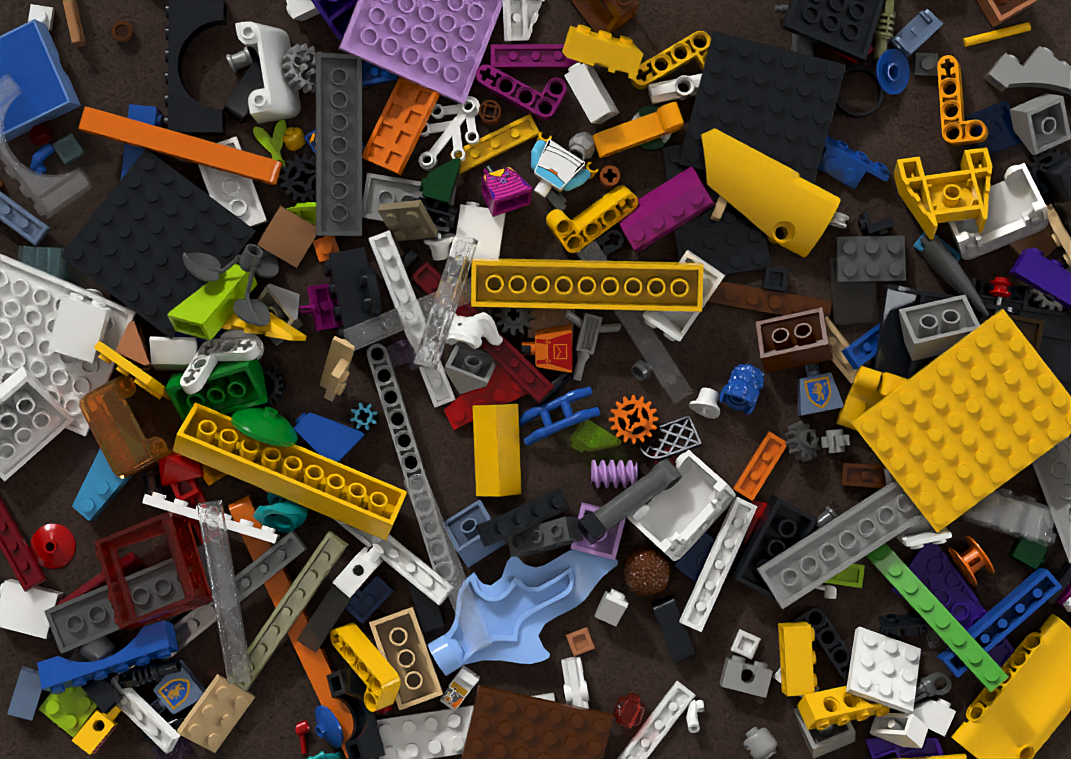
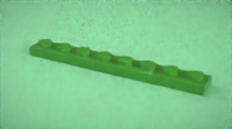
M886 543L866 555L869 561L990 693L1008 679L1009 676Z

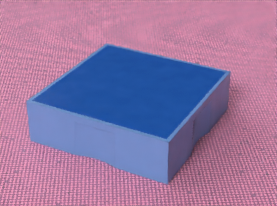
M36 19L0 36V143L3 144L31 131L35 126L44 121L55 119L81 106L72 83L61 66L58 51L46 24Z

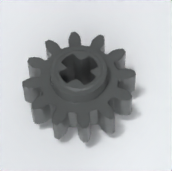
M498 307L501 313L494 314L500 320L496 323L497 327H503L502 332L505 335L511 331L513 337H516L517 331L525 335L524 328L532 329L529 321L535 320V316L529 314L534 310L533 308ZM517 312L519 317H516V320L513 321L510 316H514V313Z
M803 421L788 426L789 432L785 433L788 440L785 442V445L790 449L789 454L794 453L795 460L801 459L802 462L817 457L816 451L820 450V447L817 445L819 438L816 437V430L809 429L810 424H804Z

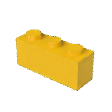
M805 621L778 623L782 692L786 696L814 693V687H817V676L813 673V664H816V654L812 650V641L815 640L813 627Z

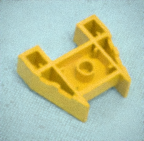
M987 147L964 150L960 163L961 171L925 176L920 157L897 160L894 178L898 193L930 240L934 239L938 227L937 223L975 218L978 233H982L987 221L992 163Z

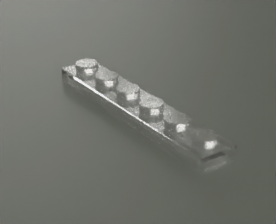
M457 235L454 237L413 363L419 367L434 370L438 368L478 244L475 238Z

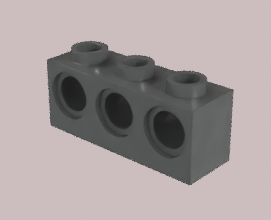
M562 517L527 528L508 537L511 557H529L583 541L582 533L577 528L579 518Z

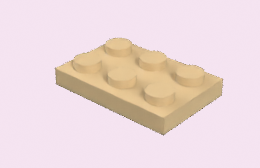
M217 674L179 726L177 732L181 736L215 753L255 696L249 691H243L233 682Z

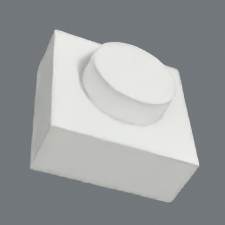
M31 4L28 22L36 19L45 23L48 30L51 31L55 9L53 7Z

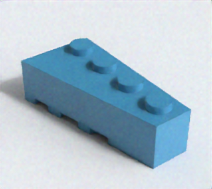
M113 421L72 507L87 520H96L154 450L122 423Z

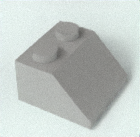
M1045 93L1010 109L1013 129L1032 155L1039 154L1071 139L1063 96Z
M794 709L801 733L813 759L855 742L856 732L850 721L841 726L833 724L823 730H817V728L808 730L799 709Z

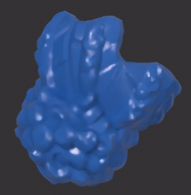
M739 364V366L734 367L735 369L732 370L728 384L722 389L719 399L720 403L725 402L728 407L737 411L743 410L744 414L749 415L756 406L760 389L764 386V373L750 364Z

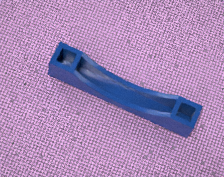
M163 620L145 626L125 648L102 660L76 662L56 656L38 662L41 688L51 692V694H60L65 692V688L71 686L81 687L86 685V681L92 679L102 680L108 677L107 674L126 672L131 666H143L149 664L152 659L170 657L171 653L179 651L174 625Z

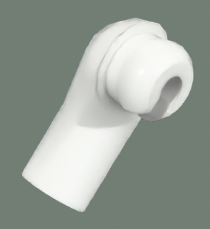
M694 699L689 703L686 720L688 730L691 733H696L700 730L697 712L705 710L703 700L695 701Z

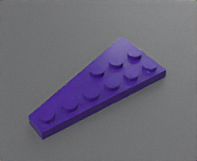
M933 542L924 543V547L919 548L907 567L967 631L987 611L982 607L978 598L951 564L949 558L939 545L933 544ZM892 586L890 590H892L901 598H903L901 594ZM1004 637L987 654L1001 668L1015 650L1006 637Z

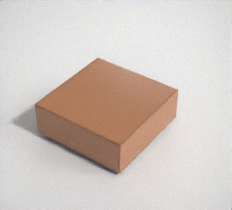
M587 627L566 634L574 656L595 649Z

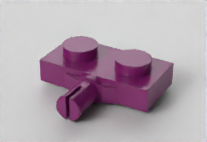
M329 283L307 287L309 305L299 306L298 308L300 316L305 314L312 315L316 332L340 327L339 321H334L332 308H334L335 301L329 298L327 288Z

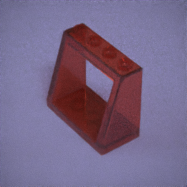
M168 511L94 541L96 545L95 554L102 566L101 575L107 584L109 591L107 594L108 599L113 605L115 611L114 620L119 629L131 630L213 602L188 517ZM166 533L185 598L136 617L117 549Z

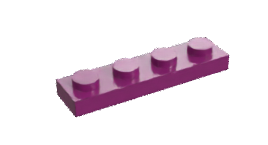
M491 44V66L496 69L570 68L574 64L579 63V61L567 58L562 52L564 44Z

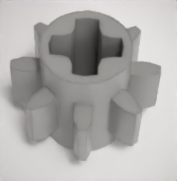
M843 429L827 430L826 437H821L822 448L828 447V453L845 452V446L850 445L849 434L844 435Z

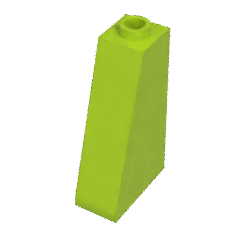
M235 264L224 274H219L217 281L206 283L171 310L167 316L175 331L211 341L234 313V303L238 299L245 300L244 297L250 272L243 271L239 265ZM253 277L250 293L257 285L255 277Z

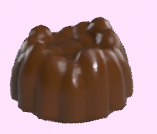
M124 20L117 21L111 28V34L116 41L127 42L133 36L132 26Z

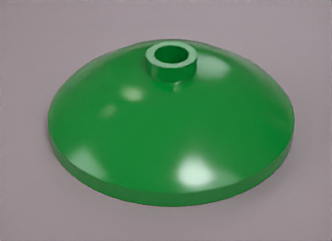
M254 407L241 409L234 412L231 417V423L236 429L255 440L281 447L293 446L297 442L298 435L295 429L273 408Z

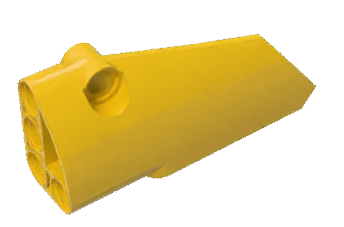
M715 128L701 134L707 185L764 232L771 243L779 244L805 258L830 223L839 206L840 198L799 177L800 174L795 170ZM777 228H781L783 231L782 239H778L775 235Z

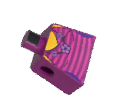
M489 165L484 169L481 193L492 217L531 204L532 187L513 168L506 167L497 170L494 165Z

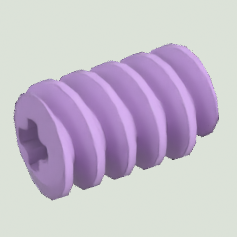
M592 460L591 484L595 482L596 488H599L601 482H604L605 488H609L610 482H613L614 488H618L619 483L622 482L623 487L627 488L629 482L632 485L637 482V462L633 466L632 460H628L626 466H624L623 460H619L617 466H615L614 461L610 460L608 466H606L605 461L601 460L599 466H597L596 461Z

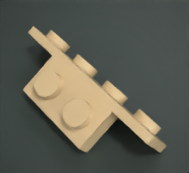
M334 336L331 342L320 381V386L326 389L324 398L333 401L336 395L341 396L346 387L345 382L350 374L348 369L355 346L349 341Z

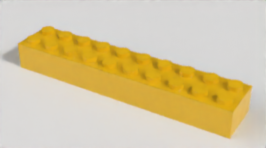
M473 258L471 269V307L702 312L704 265L702 263Z
M196 402L179 429L174 443L173 451L385 541L390 534L407 494L405 490L298 445L281 447L255 440L236 429L231 423V417Z

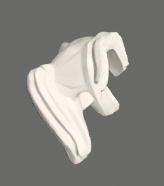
M451 311L444 313V322L448 328L445 343H449V345L460 341L476 349L482 345L481 337H485L489 343L496 346L500 345L503 341V338L498 334L494 320L485 312L476 314L474 317L458 316Z

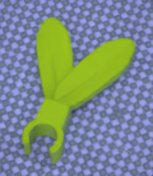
M281 119L278 121L274 129L273 138L263 128L254 127V136L271 153L272 159L282 162L283 166L287 167L280 152L284 144L282 137L286 134L285 130L287 129L285 120Z

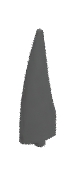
M924 235L920 239L925 246L921 253L924 259L960 295H966L969 303L987 317L989 313L980 296L950 251L939 238L930 240L927 235Z

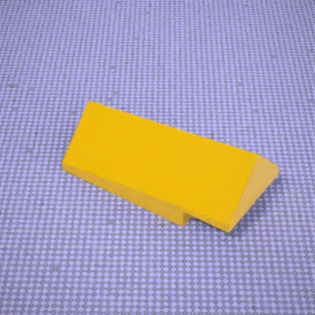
M518 404L473 406L476 496L521 494Z

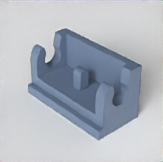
M922 10L893 37L891 43L908 58L943 23L930 10Z
M22 666L9 706L8 715L33 720L42 691L38 670Z

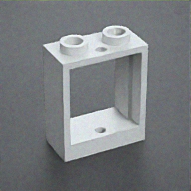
M579 62L568 69L569 73L564 76L591 123L602 124L619 114L618 109L593 66Z

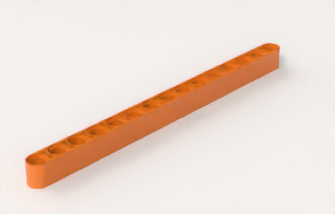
M250 495L228 505L235 522H240V519L254 522L253 527L262 529L261 524L253 517L257 508L256 506L253 507L252 503L254 501ZM240 533L253 562L272 547L271 542ZM285 567L264 583L275 608L289 590L291 584H293ZM304 609L289 630L288 635L321 705L326 706L333 712L341 726L344 737L341 747L347 759H349L345 742L350 738L353 731L352 714L342 701L332 698L326 675L334 673V669L331 670L330 666L332 665L324 649L321 650L320 646L322 644L314 628L311 629L310 625L312 623Z

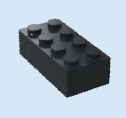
M772 495L730 575L734 579L775 600L757 568L809 536L818 518Z

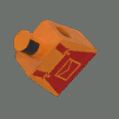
M572 324L536 330L535 342H522V355H535L536 367L572 372Z

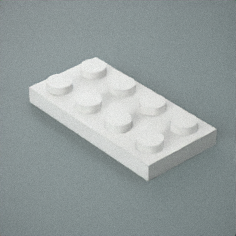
M237 136L217 143L242 150ZM199 165L210 197L250 227L268 222L252 179Z

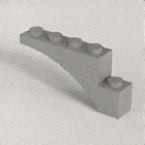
M1039 46L1023 65L1019 64L1020 61L1015 56L1005 53L984 77L987 82L1000 92L1006 88L1036 87L1058 91L1071 96V66L1055 58L1053 52L1046 47L1042 48Z

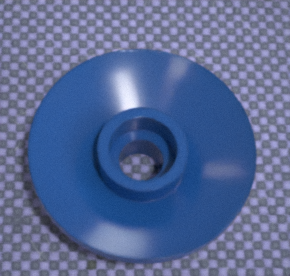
M897 49L886 50L880 56L877 63V80L881 89L887 94L901 93L909 81L910 67L908 60Z
M319 705L315 709V731L320 738H324L331 746L339 748L344 742L341 726L329 708Z

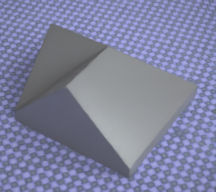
M268 284L258 297V300L262 301L271 313L298 330L304 325L298 318L300 294ZM269 337L276 346L285 340Z
M458 341L444 370L458 392L462 394L487 386L497 362L484 349L479 347L473 349L470 345Z

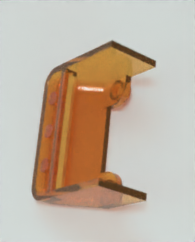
M147 366L140 368L144 372L149 370ZM129 374L127 377L125 375L116 377L84 395L79 402V407L113 473L120 478H127L159 464L166 457L178 454L173 451V448L169 450L166 442L160 437L145 438L126 401L136 391V385L133 382L136 377L132 374Z

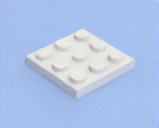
M858 627L855 629L846 692L910 714L914 708L921 649Z

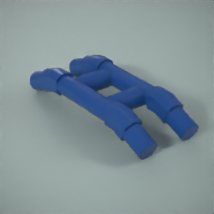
M591 387L570 391L559 398L524 412L519 417L520 426L540 416L545 426L524 438V443L530 446L548 437V435L599 416L600 410L598 407L585 409L573 414L569 404L570 402L572 403L591 396ZM561 407L565 419L553 423L549 411Z

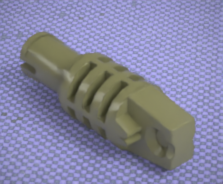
M884 0L873 35L875 40L873 60L878 61L880 56L888 50L889 42L893 39L894 21L896 18L894 0Z

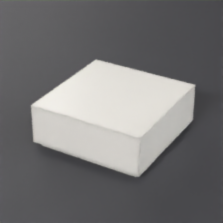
M739 629L730 650L752 660L761 638Z

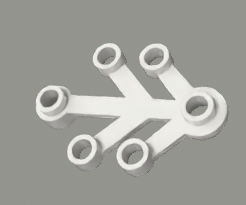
M467 96L465 104L444 107L440 104H435L431 113L433 118L441 119L444 115L457 114L453 121L434 124L426 123L427 131L421 133L420 136L426 137L429 134L443 132V134L429 152L426 151L420 155L419 164L424 170L432 171L437 167V156L451 138L454 149L451 153L452 158L455 159L457 152H462L463 155L460 159L462 162L465 160L466 154L463 150L460 126L465 120L468 132L465 135L466 141L470 145H476L479 142L480 137L476 130L475 117L479 114L480 103L475 97ZM467 104L473 105L470 110L465 109ZM437 108L441 109L439 115L434 114V110ZM471 134L476 135V139L474 141L469 140V136ZM431 157V161L424 163V158Z

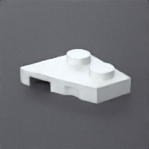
M502 0L505 42L529 40L533 31L532 26L536 23L539 16L538 11L545 0Z

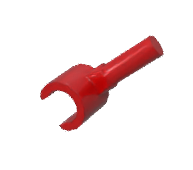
M307 720L298 722L295 729L300 740L302 754L307 753L304 734L310 732Z

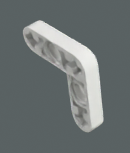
M253 338L207 340L198 349L183 374L180 385L187 394H194L202 389L218 361H250L260 355L261 348Z

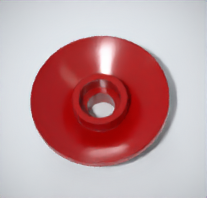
M54 523L40 527L34 533L30 543V550L39 565L49 569H57L71 561L75 554L76 542L71 531L65 526ZM50 542L54 544L53 551H50L47 547Z

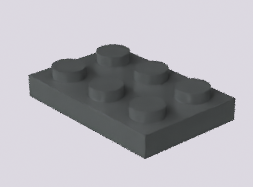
M905 235L835 238L837 283L906 281Z

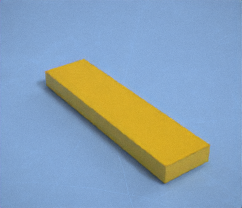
M531 114L480 138L476 145L468 144L464 146L463 150L466 158L461 164L459 173L462 174L538 136L540 132ZM457 152L455 158H461L463 153Z

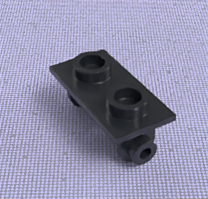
M420 196L419 198L414 197L413 201H422L434 224L444 228H454L458 212L454 205L439 202L437 209L433 208L434 200Z
M910 612L904 615L886 614L885 616H878L881 625L879 627V634L887 637H901V629H904L905 636H922V633H926V626H928L917 612Z

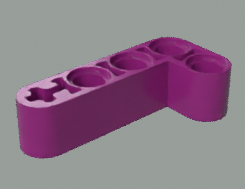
M488 64L480 66L476 72L477 83L480 87L542 121H549L554 117L566 95V83L558 77L550 79L543 92L540 93ZM490 73L491 79L487 78L483 81L482 74ZM504 83H509L512 89L509 92H502L500 86ZM558 85L563 91L555 95L551 93L550 88ZM523 94H529L532 100L529 103H522L519 98ZM542 105H549L552 110L548 114H542L539 108Z

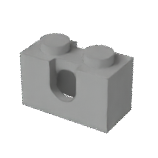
M733 655L732 659L726 657L719 684L725 688L766 698L773 673L770 668H767L768 664L760 661H755L754 665L745 662L746 658ZM745 669L752 671V677L747 681L741 679L742 671Z

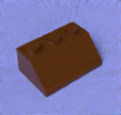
M823 307L756 322L760 359L766 373L833 359Z

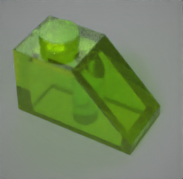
M590 420L580 422L569 439L573 442L571 447L581 453L584 450L591 452L619 446L623 442Z

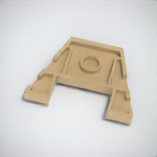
M1050 203L1046 207L1048 220L1054 230L1051 236L1058 247L1062 245L1066 252L1063 253V257L1069 267H1071V237L1062 224L1052 203Z

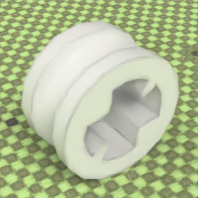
M835 212L829 225L846 228L845 222L849 220V216Z

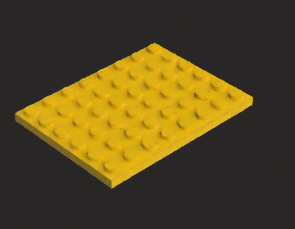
M1001 309L851 423L938 533L1071 434V396L1005 310Z

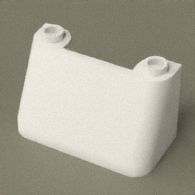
M254 22L235 23L238 39L245 47L250 46L256 50L257 55L260 57L264 88L254 90L249 95L250 114L258 124L296 117L301 110L299 91L296 90L295 84H288L290 78H285L283 75L287 72L281 69V66L285 64L282 61V57L291 48L288 34L282 29Z
M1025 163L1009 167L1004 174V181L990 186L987 221L982 233H978L975 218L947 222L961 257L964 260L974 259L1040 232L1049 223L1046 204Z
M690 450L682 453L676 459L675 468L682 475L679 482L666 491L663 490L647 505L644 504L627 516L638 529L673 561L680 559L729 507L736 496L730 486Z

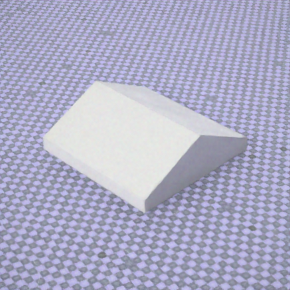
M150 337L149 339L151 364L156 370L185 371L198 351L196 337H173L172 339L169 337Z

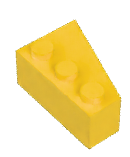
M584 25L570 26L562 50L567 58L591 66L606 67L612 73H615V70L625 72L629 75L628 78L635 80L643 53L633 43L632 39L625 36H620L619 39L614 38L611 33L599 30L598 33L590 31L591 28Z

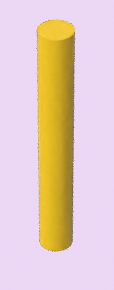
M1029 22L963 38L964 46L968 47L1031 31V25Z

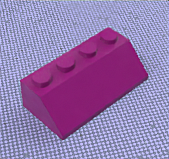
M691 166L638 199L637 208L620 220L619 223L633 249L640 252L716 204L697 172Z

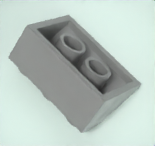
M966 295L899 309L904 343L912 361L943 354L980 326Z

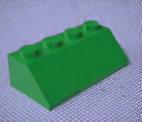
M257 357L250 361H218L202 389L194 394H187L180 385V380L185 371L172 374L165 388L183 422L195 402L222 414H228L267 403L268 401L263 369Z

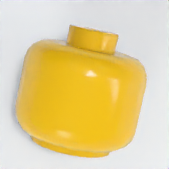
M289 127L285 130L286 134L282 137V140L288 150L297 151L304 147L306 140L302 129L299 127Z

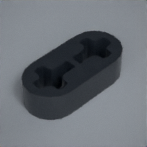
M610 230L597 237L585 246V257L587 260L599 261L617 251L624 243L623 234L618 230ZM609 235L620 238L617 241V246L614 244L606 246L604 244L610 240ZM593 245L594 248L602 245L603 249L598 251V257L588 254L590 246Z

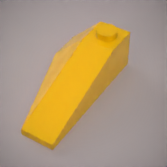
M270 311V321L267 326L249 324L241 320L235 312L222 326V329L244 330L245 333L265 334L264 336L291 341H306L307 337Z

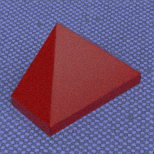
M183 455L166 457L159 463L162 486L204 477L202 463Z

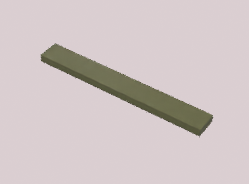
M331 531L326 534L228 677L230 681L245 692L249 690L349 544Z

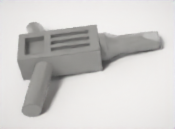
M566 309L565 317L580 328L574 351H577V362L572 379L581 381L585 363L589 356L594 354L598 334L620 331L621 323L601 324L602 317L584 313L581 319L572 311Z

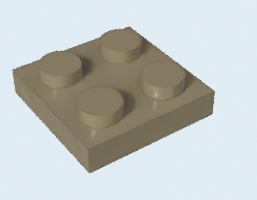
M421 200L379 205L378 212L395 241L436 238L438 230Z

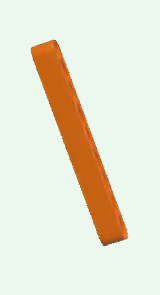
M84 107L78 128L92 135L148 149L149 151L270 185H277L282 163L274 159L90 107Z

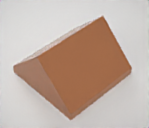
M135 321L129 322L115 352L150 369L154 368L151 364L150 352L140 325Z

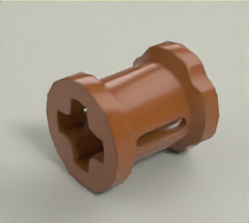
M611 165L604 167L599 176L600 184L608 189L614 188L620 180L619 170ZM607 172H611V175L616 177L613 178L612 182H608V179L604 178Z

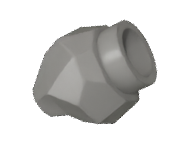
M588 132L577 133L569 140L568 152L582 161L591 158L596 147L592 135Z

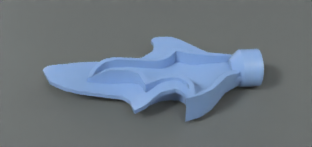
M574 549L539 567L525 565L518 557H510L506 563L502 578L492 585L483 584L474 571L464 580L459 590L455 620L450 630L445 635L427 644L428 648L446 676L462 667V665L483 660H499L522 664L544 661L549 658L550 653L543 647L538 636L543 626L555 617L582 603L600 579L617 566L618 561Z

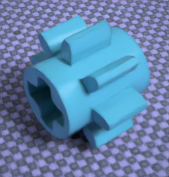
M359 403L360 409H351L355 413V417L351 418L350 421L358 423L356 429H360L362 425H365V428L370 430L369 424L371 422L377 424V421L373 418L378 412L370 410L372 404L364 408L363 404ZM363 410L365 413L370 414L366 423L364 420H359Z

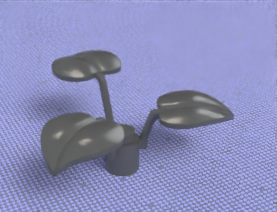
M248 244L242 255L237 254L234 260L220 269V262L209 254L183 253L184 264L190 273L198 279L207 282L217 281L219 274H224L239 262L240 268L245 272H250L244 297L245 300L238 299L234 303V312L241 320L256 326L268 325L270 313L267 306L258 299L250 300L249 294L254 273L264 278H273L277 275L279 271L277 256L268 251H262L257 245Z

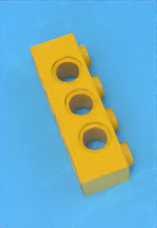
M847 686L806 694L797 705L808 730L815 728L823 730L833 724L841 726L855 719L863 721L872 715L881 717L890 712V707L846 692Z

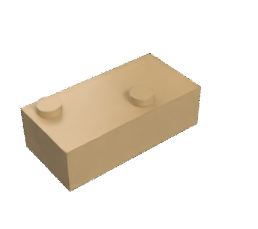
M413 607L369 622L379 652L400 677V688L396 696L399 710L443 695Z

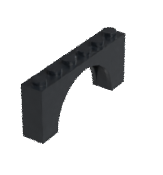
M169 0V4H166L165 7L166 18H169V27L165 28L166 40H169V49L165 50V61L168 63V71L165 72V84L168 85V94H165L164 99L165 107H168V116H165L164 119L165 129L189 136H226V113L220 109L206 107L190 96L182 78V61L188 46L195 37L209 28L227 25V2L225 0Z

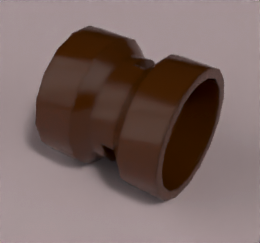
M486 100L480 105L479 118L481 122L487 126H493L500 121L501 108L496 101Z

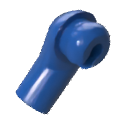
M46 143L32 156L30 169L38 177L46 173V167L43 166L44 160L55 152L49 143Z

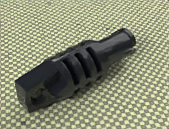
M176 657L164 662L152 661L147 665L135 666L126 672L120 673L118 684L122 689L160 681L165 675L181 672V661Z

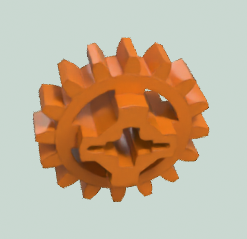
M632 395L629 401L624 396L622 404L618 401L615 403L618 409H611L610 411L615 415L609 418V422L615 423L611 427V431L617 430L616 438L623 436V443H626L628 439L632 440L633 445H635L636 439L644 443V436L646 435L651 438L650 430L656 431L657 429L653 425V422H658V417H653L657 410H650L649 407L652 402L643 403V396H641L639 401L636 400L635 395ZM635 405L634 408L629 411L623 410L627 406ZM642 409L647 412L649 421L643 418ZM636 411H638L637 420L640 422H635L631 429H629L630 419L628 417H633ZM618 419L624 421L625 431L621 429ZM639 428L645 429L639 434H633L634 430Z

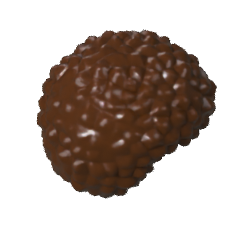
M650 548L632 551L623 569L626 584L630 587V591L636 595L649 596L665 590L671 577L670 565H668L669 562L662 553Z

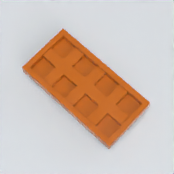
M399 77L364 148L362 159L401 176L440 94L437 91L424 88Z

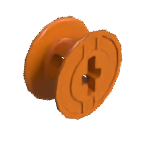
M966 536L969 549L960 555L953 548H948V551L961 573L972 585L977 586V580L974 576L975 572L983 567L991 574H995V570L981 547L970 536Z

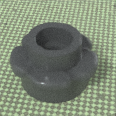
M636 360V363L631 367L633 376L639 381H643L646 378L650 379L651 365L647 361Z

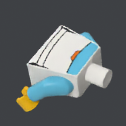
M543 132L539 133L531 151V168L534 170V176L540 180L534 189L537 194L545 198L551 188L558 192L563 190L570 191L583 185L588 179H592L596 175L598 168L595 171L590 170L591 162H588L585 166L584 161L551 140L552 136H549V139H543Z

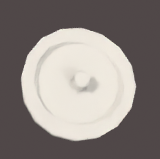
M438 232L436 238L423 239L424 243L429 245L433 260H445L452 257L451 243L455 240L454 233L441 234Z
M702 388L696 401H691L689 407L706 418H718L720 415V408L717 406L719 393L710 388Z

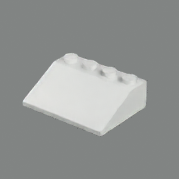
M23 366L0 385V478L4 481L74 421V418Z

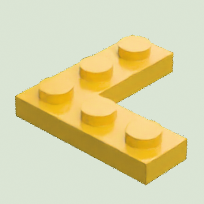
M101 341L97 342L94 349L100 352L99 358L109 365L112 361L118 365L116 370L126 377L129 374L135 376L136 378L133 382L159 400L163 396L170 401L164 385Z

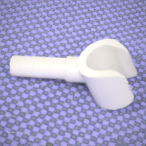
M821 584L815 588L824 591V598L836 599V587Z

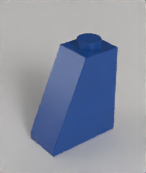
M311 412L308 414L303 413L295 421L297 424L294 427L295 431L319 455L338 463L366 436L360 430Z

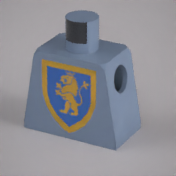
M818 363L804 365L807 377L797 379L798 416L844 407L832 374L820 375Z
M180 660L182 664L181 672L165 675L153 689L159 698L150 706L159 715L167 708L173 715L198 701L206 690L183 660Z

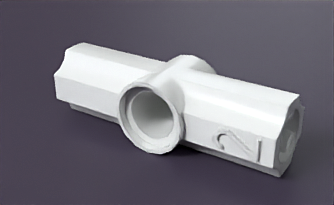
M702 74L682 75L677 79L649 84L648 93L651 103L657 104L677 99L684 100L688 97L696 96ZM678 84H686L689 91L681 92L678 89Z
M581 657L562 659L566 704L589 709V694L587 682L584 681Z

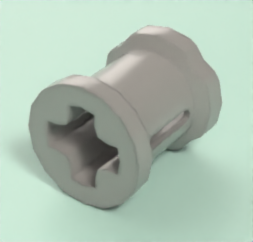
M247 46L244 47L243 51L233 55H226L234 74L239 69L249 66L254 62Z

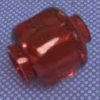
M629 692L628 696H619L613 710V716L616 718L615 722L630 729L633 726H638L646 710L645 704L641 702L642 697Z

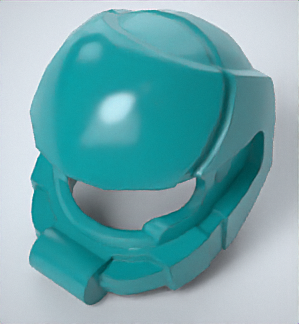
M269 492L267 500L270 505L259 506L253 514L254 519L261 526L276 529L275 532L290 533L304 523L308 515V508Z

